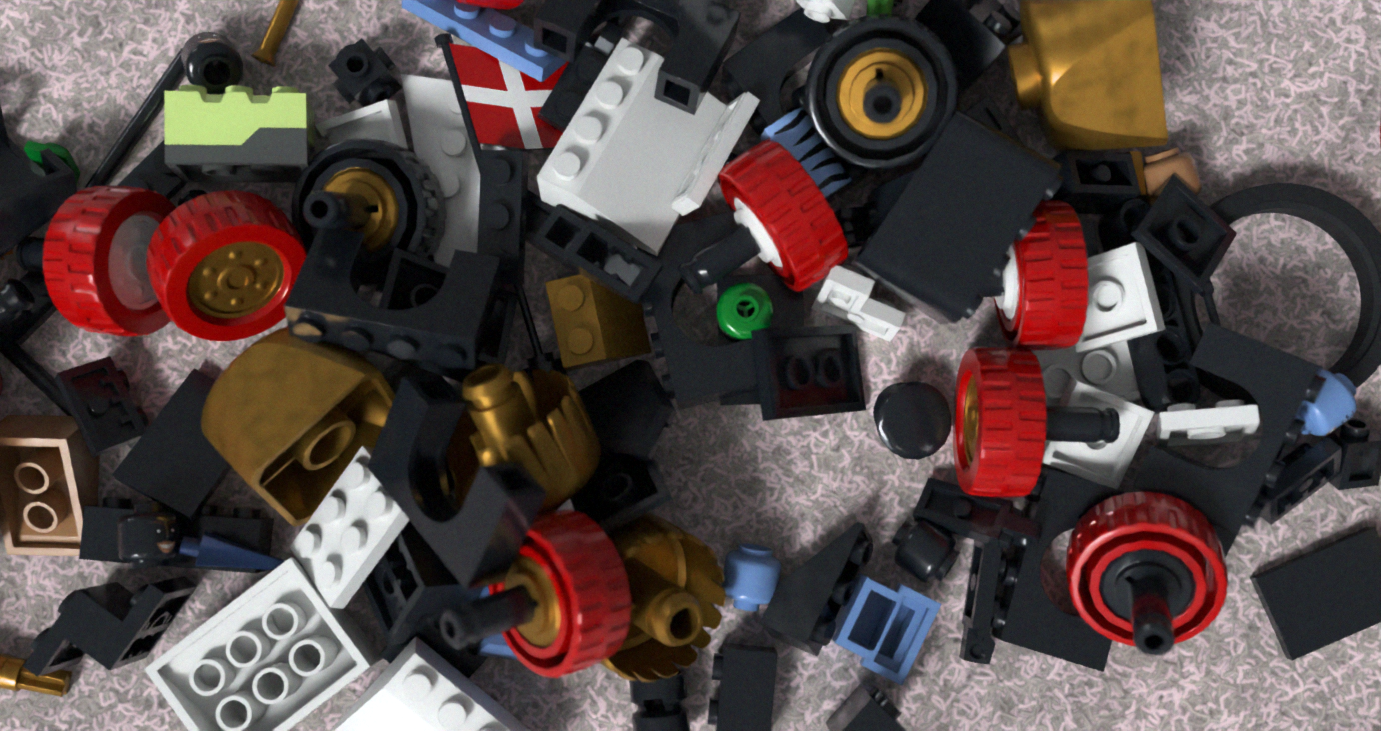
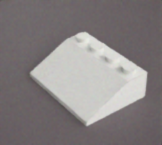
M621 38L537 175L541 201L554 207L558 204L586 222L591 220L616 237L658 256L681 215L671 208V203L727 106L708 91L695 115L655 99L654 94L658 70L664 58L659 54Z
M290 557L148 665L144 670L188 731H290L383 658L379 656V652L360 626L344 609L329 607L305 569L293 557Z
M415 636L330 731L531 730Z

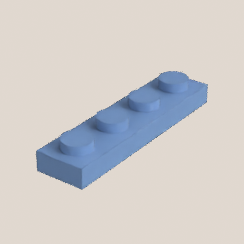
M402 0V8L540 82H543L566 63V60L534 47V30L492 8L463 4L455 0Z

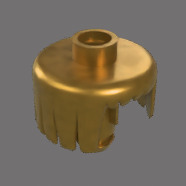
M501 363L481 366L465 377L463 380V398L466 399L470 414L465 408L463 409L446 453V463L455 481L454 494L456 502L461 508L467 499L481 466L520 461L547 491L537 515L556 511L587 484L599 465L601 446L582 399L571 378L562 375L556 370H549L548 374L546 370L534 369L532 372L534 383L525 371L512 372Z
M646 513L607 534L615 546L626 572L631 596V618L628 633L622 646L613 656L600 663L609 671L615 672L626 680L635 681L639 679L642 682H654L659 679L657 675L663 678H670L678 673V668L672 662L683 667L691 666L698 656V653L691 648V645L703 649L710 644L711 636L702 626L712 629L718 628L722 620V614L713 604L724 606L726 590L719 583H724L725 581L724 572L718 565L717 555L698 537L658 515Z

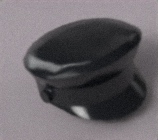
M919 381L900 382L886 387L876 399L873 416L878 435L892 453L904 459L919 460L933 455L945 444L951 431L952 416L945 397L934 386Z

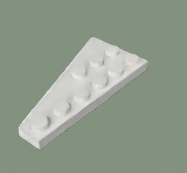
M401 74L414 152L419 159L424 160L430 166V170L437 176L445 196V207L447 210L445 232L438 250L433 254V259L435 263L449 268L455 249L477 253L480 173L452 81ZM480 145L481 150L520 151L517 149Z

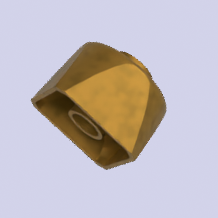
M1151 0L1020 1L1023 42L1007 46L1012 82L1020 112L1037 108L1042 130L1050 147L1055 150H1099L1167 145L1168 131L1155 17Z
M284 327L250 345L226 367L208 394L202 412L201 427L208 441L248 485L293 527H297L308 522L362 446L375 447L396 395L382 373L358 351L322 342H306L297 336L290 335L288 327Z

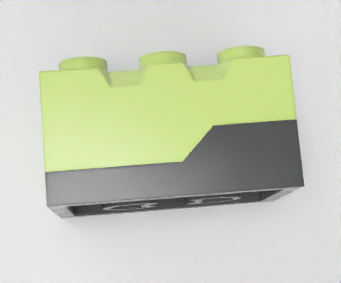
M181 85L178 87V91H164L165 163L182 182L296 183L302 170L305 167H309V162L315 156V115L307 94L299 93L297 88L288 86L272 88L271 95H253V89L247 86H228L225 88L223 95L207 94V89L198 85Z

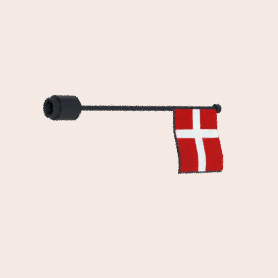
M450 33L440 34L434 38L437 48H442L479 173L481 172L480 145L524 151L555 148L563 133L538 118L537 115L569 63L568 61L547 79L540 82L476 47L453 44ZM513 284L515 292L518 294V302L535 357L527 359L529 367L521 371H525L534 383L532 373L534 369L546 370L548 374L549 370H556L562 375L568 376L567 370L563 368L561 358L554 360L552 352L543 354L523 285Z

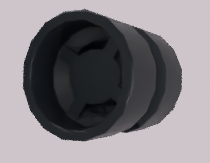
M678 669V673L670 678H663L657 675L659 679L654 682H642L639 679L629 681L631 702L638 706V710L632 714L633 731H690L689 709L682 706V701L688 696L686 671ZM663 699V704H655V700Z

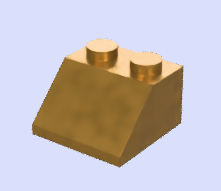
M581 274L545 282L562 365L565 370L572 371L651 353L640 302L637 305Z

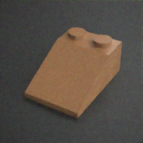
M7 415L0 421V527L7 555L79 556L84 508L87 505L98 504L100 455L92 456L73 416Z

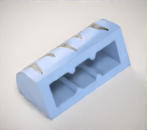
M803 107L790 112L765 128L760 138L762 141L771 139L785 147L804 167L825 198L852 181L836 155L818 138L817 132L812 127L809 116Z

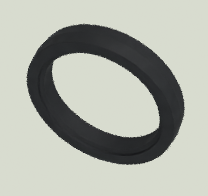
M1274 183L1247 188L1227 195L1211 204L1209 208L1228 225L1242 217L1253 214H1287L1299 217L1318 226L1340 245L1351 261L1359 282L1361 309L1358 326L1348 349L1327 371L1333 374L1341 373L1354 384L1355 388L1363 384L1381 364V234L1371 221L1350 203L1332 193L1319 188L1293 183ZM1170 270L1193 356L1204 333L1197 316L1195 292ZM1196 367L1200 384L1225 400H1243L1244 406L1258 405L1255 398L1242 386Z

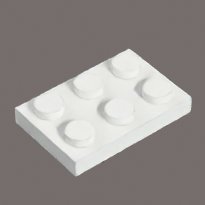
M362 446L290 546L330 608H345L409 521V518L368 469L367 465L374 450L372 447Z

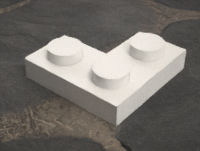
M836 265L830 270L811 308L846 324L855 325L856 328L889 342L901 328L906 315L905 312L897 310L896 306L888 300L869 298L875 281L865 277V274L857 268L848 265Z

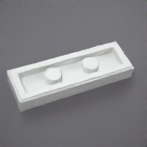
M750 92L743 93L727 105L673 199L671 208L682 216L701 206L719 171L725 164L760 102Z

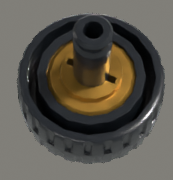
M870 14L851 20L839 27L820 46L812 60L807 75L805 87L806 107L810 122L817 132L818 138L837 157L841 156L846 159V162L852 165H862L866 169H894L898 165L905 166L910 164L914 159L923 157L930 152V147L946 127L955 109H957L958 76L947 47L927 26L912 18L898 14Z
M368 138L346 139L343 142H335L325 150L319 151L309 162V167H305L296 182L291 203L292 224L300 235L307 253L319 228L345 229L365 233L369 265L361 285L366 286L378 285L394 247L430 260L440 246L447 218L444 192L441 190L437 176L430 170V166L409 149L384 140Z

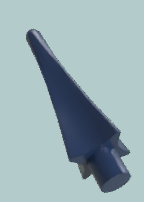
M207 531L203 534L202 539L184 535L179 550L180 554L197 557L195 566L274 570L286 561L234 543Z

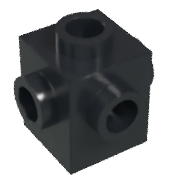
M363 38L355 44L347 45L341 49L336 59L328 65L339 78L332 84L349 104L357 100L363 107L386 99L389 100V98L402 89V86L390 73L396 68L393 61L380 46L372 51Z

